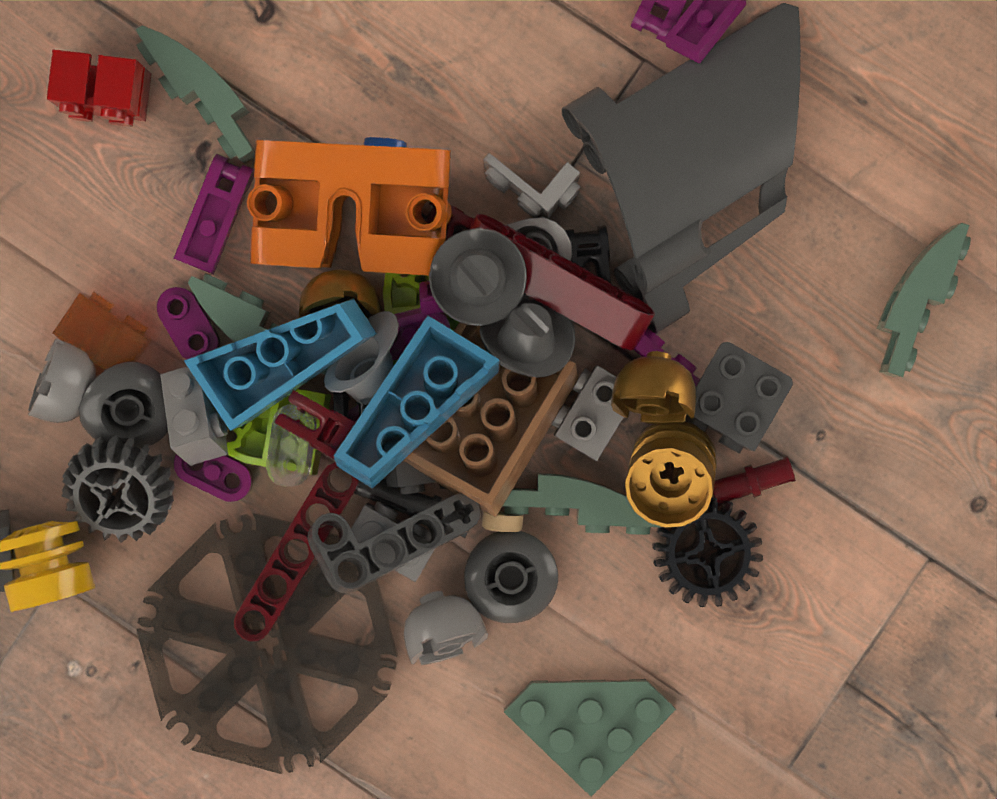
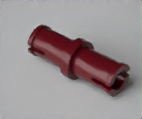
M786 456L783 459L755 468L752 465L745 466L743 472L715 480L713 494L717 498L718 506L726 501H732L751 494L754 498L761 496V491L788 482H795L796 480L789 458Z

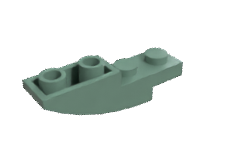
M143 25L135 29L142 40L136 46L150 66L156 62L164 73V76L159 78V81L170 98L173 100L179 96L186 105L200 98V101L195 106L208 125L215 121L223 134L217 140L228 157L232 159L237 156L244 164L255 158L254 148L236 122L250 112L217 72L198 55L170 37Z
M964 223L954 225L933 240L908 267L894 288L876 328L891 334L879 373L892 377H903L905 371L910 372L917 357V349L913 348L917 333H923L930 316V310L925 309L927 303L931 305L944 304L946 298H952L958 283V276L954 275L958 260H964L971 243V238L966 236L970 225Z
M205 273L202 280L191 276L188 284L198 302L215 324L234 342L268 330L264 326L271 312L262 309L264 300L243 290L239 297L224 291L228 283ZM272 323L269 329L279 325ZM328 367L326 370H324V371L321 372V373L324 374V375H326V372H327V370H328L330 367Z
M538 473L537 489L513 488L503 505L505 514L519 515L529 514V507L545 508V515L569 516L570 508L577 509L576 522L578 525H585V532L610 533V526L626 527L627 534L648 535L650 534L651 527L660 528V526L649 523L639 516L632 508L626 495L595 482L561 474Z

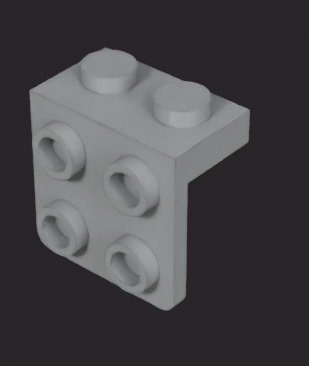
M490 153L483 159L484 168L487 170L485 172L487 175L486 179L504 194L508 189L518 196V206L533 218L542 215L549 219L558 206L565 210L580 192L578 190L581 186L577 184L580 172L568 162L545 190L539 194Z

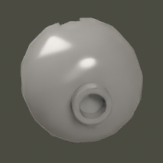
M56 338L46 356L45 361L47 363L43 372L39 374L29 404L28 415L44 421L61 423L69 422L79 416L82 396L90 383L95 379L96 367L92 358L84 350Z
M442 591L432 592L421 597V605L411 611L405 621L404 640L411 664H415L418 658L421 665H427L463 654L461 647L472 640L475 648L488 637L483 619L472 603L456 595L444 596Z

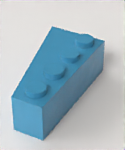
M352 299L184 360V362L231 431L255 419L291 394L293 390H297L377 333L356 301Z
M427 316L334 454L336 466L370 488L375 487L499 373L500 360L435 319Z

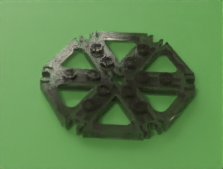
M254 512L252 513L256 520V530L252 529L251 517L247 513L241 515L243 528L240 532H233L230 529L228 519L220 521V531L224 536L223 539L220 538L216 523H214L147 590L162 595L163 599L154 595L144 597L143 603L153 605L157 613L155 618L141 616L138 618L137 623L146 628L154 627V631H145L141 628H138L136 631L161 721L168 713L175 710L177 714L167 722L166 728L170 730L180 722L188 727V734L181 741L183 745L190 743L198 734L201 738L197 744L191 747L190 750L279 774L283 773L280 757H284V767L288 773H291L295 769L294 755H304L307 759L308 767H313L316 760L315 752L312 749L314 747L320 756L321 763L388 696V694L373 690L372 687L375 686L383 691L390 690L392 683L382 680L378 675V671L383 667L396 669L397 662L391 658H381V654H390L398 658V652L378 579L357 590L365 596L375 636L371 643L358 645L309 631L346 594L340 593L331 587L319 563L303 578L277 621L279 629H276L274 626L268 633L270 638L277 637L279 643L273 647L272 657L274 663H272L271 655L268 654L266 648H258L257 642L259 641L249 642L242 639L234 628V619L268 562L265 552L266 541L272 536L283 537L292 523ZM331 533L325 544H337L339 535ZM293 539V540H295V541H299V542L305 543V542L302 541V540ZM209 553H218L223 558L237 612L189 600L180 593L179 585L181 580ZM350 562L339 564V577L346 583L356 582L358 579L356 566ZM270 575L266 581L267 588L272 594L277 595L272 575ZM250 610L246 613L245 621L249 628L251 624L253 630H262V622L265 627V618L259 611ZM171 639L227 655L192 691L181 694L176 692L171 685L163 655V645L167 640ZM282 650L285 651L287 660H284ZM299 674L355 688L358 693V700L331 729L320 731L311 722ZM256 683L272 739L271 743L263 748L225 739L217 731L219 720Z

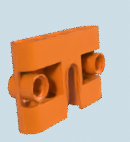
M255 140V187L250 191L247 198V208L253 216L250 263L306 268H331L341 233L343 203L348 197H351L356 203L355 233L362 271L429 276L432 260L438 249L446 241L447 225L452 216V208L448 202L451 150ZM270 193H273L277 198V207L273 213L268 212L265 205L266 198ZM428 201L434 203L437 211L436 218L430 224L424 221L421 213L422 207Z

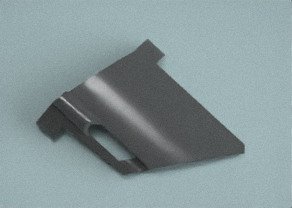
M786 3L778 5L716 43L700 64L690 59L618 104L601 88L596 87L561 109L563 119L569 130L576 138L582 140L583 149L589 163L598 173L604 174L607 172L634 254L632 258L616 267L614 274L622 290L642 300L655 311V316L648 326V329L655 334L690 312L689 303L683 289L685 285L785 212L788 197L785 193V179L788 168L793 165L800 93L799 8ZM761 185L758 204L759 215L706 248L701 236L702 223Z

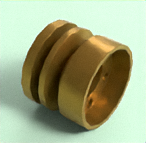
M688 422L668 425L653 424L642 432L636 439L625 481L627 499L639 516L647 522L658 526L682 527L696 521L708 509L713 495L714 478L717 468L716 449L709 436L696 425Z

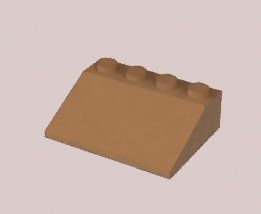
M459 322L454 332L486 351L480 336V326ZM569 360L560 371L546 377L525 376L508 370L499 364V373L403 461L453 494L461 493L477 502L481 510L496 517L578 380L576 364Z

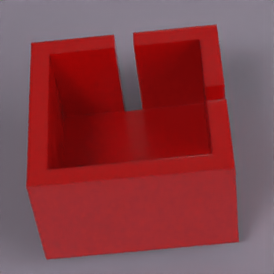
M52 49L47 100L59 107L58 112L68 114L69 119L92 122L93 115L109 119L108 123L119 126L132 127L134 120L146 122L152 73L143 67L136 59L98 55L96 66L91 65V54Z

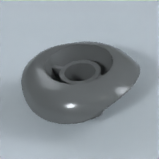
M483 228L465 230L446 240L436 252L429 272L431 292L439 307L454 320L473 326L493 324L508 316L521 301L527 279L525 262L516 245L501 233Z
M537 300L519 302L517 307L504 319L493 324L480 326V336L486 351L498 358L501 366L525 376L546 377L560 371L569 362L575 346V328L572 320Z
M138 362L119 363L102 372L87 387L80 402L79 417L86 432L95 440L101 436L106 442H109L110 438L117 434L121 443L126 444L128 439L134 437V446L142 448V446L148 443L151 446L160 441L168 432L160 373L152 367Z
M498 531L485 537L472 550L465 567L464 584L470 602L483 616L500 623H519L537 616L550 604L558 586V569L552 553L536 537L523 531Z

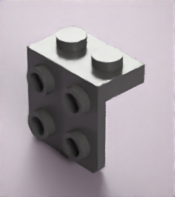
M724 342L719 345L695 387V415L691 419L686 414L685 422L696 425L703 432L710 428L721 434L722 436L718 442L739 454L743 448L755 452L792 388L793 381L788 375L736 345Z

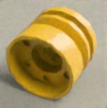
M50 521L13 531V533L0 540V552L13 549L16 557L0 562V570L19 569L20 577L3 585L11 612L47 604L95 588L89 562L69 563L67 555L84 547L83 540L65 545L63 542V535L80 531L78 521Z

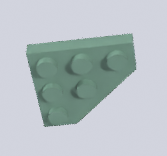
M646 679L623 681L572 680L559 682L544 680L531 681L504 709V713L592 797L676 709Z

